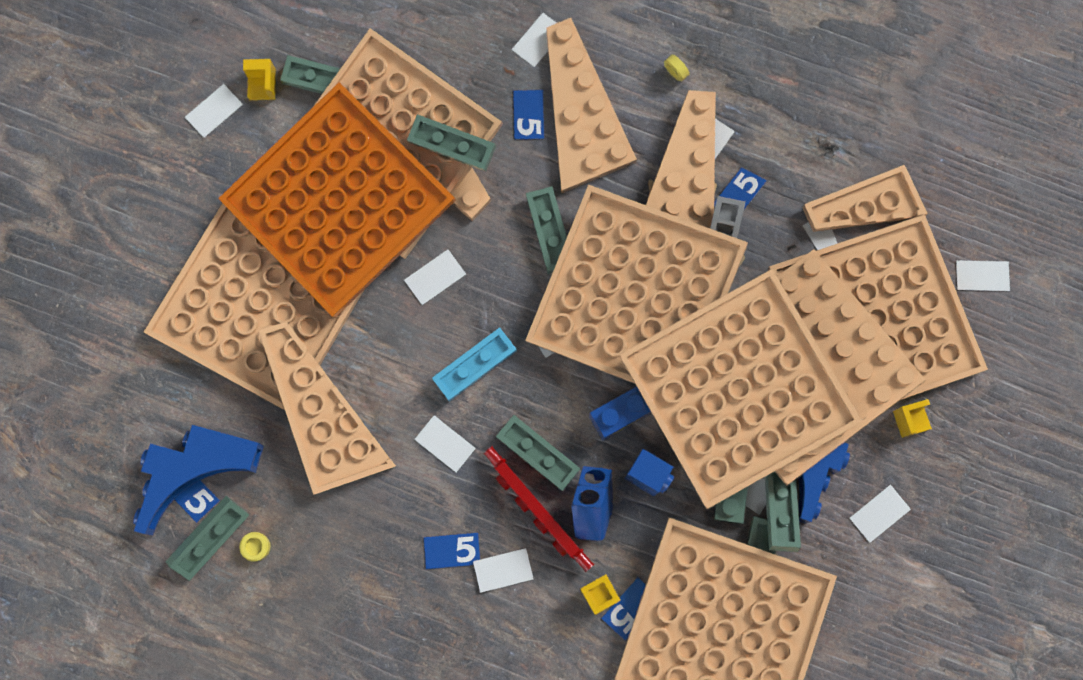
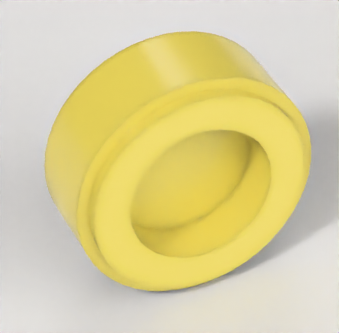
M671 54L664 61L665 68L676 80L683 81L690 75L685 64L677 56Z
M248 533L240 542V553L246 560L261 561L269 554L270 541L262 533Z

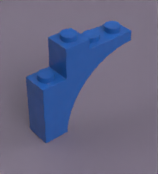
M192 425L191 430H188L184 435L182 446L185 447L184 452L150 444L149 448L143 452L140 464L143 466L141 472L151 474L152 476L150 480L146 481L142 495L145 498L142 507L138 508L135 513L133 524L136 526L134 531L153 535L163 513L174 499L185 489L206 477L231 471L256 473L264 445Z
M843 443L798 477L799 522L807 524L812 522L813 519L818 518L822 503L818 502L821 491L825 492L830 482V476L827 473L835 474L840 472L841 468H846L850 458V453L847 452L849 444Z

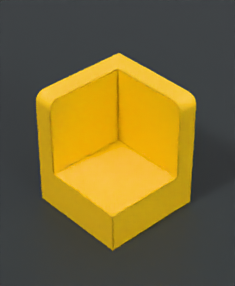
M243 59V71L248 78V99L275 100L276 69L271 59Z
M929 399L902 406L893 411L902 438L932 429L924 408L930 405Z
M606 574L580 589L594 615L621 601Z

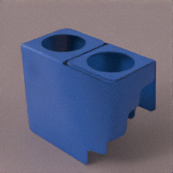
M583 466L571 505L575 538L600 541L605 538L613 511L612 470ZM585 474H593L595 481L602 482L598 484L588 483L584 478ZM585 490L596 491L599 494V500L594 504L581 503V492Z

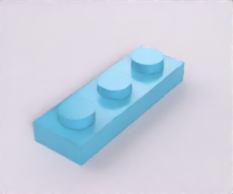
M499 327L432 377V380L450 402L517 352V349Z

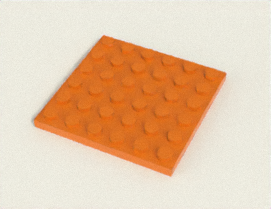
M340 82L218 198L333 318H336L456 201L455 197Z

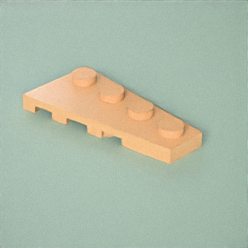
M905 165L806 203L802 207L813 232L906 220L928 214Z

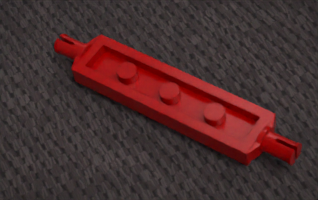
M493 446L485 451L484 455L494 465V469L499 474L495 479L505 491L509 488L513 490L518 496L514 501L524 513L528 510L532 512L536 517L533 523L543 535L547 532L551 534L555 539L552 545L560 555L564 557L568 554L570 558L576 560L585 572L595 565L583 552L584 550L579 549L505 463V458L503 459Z

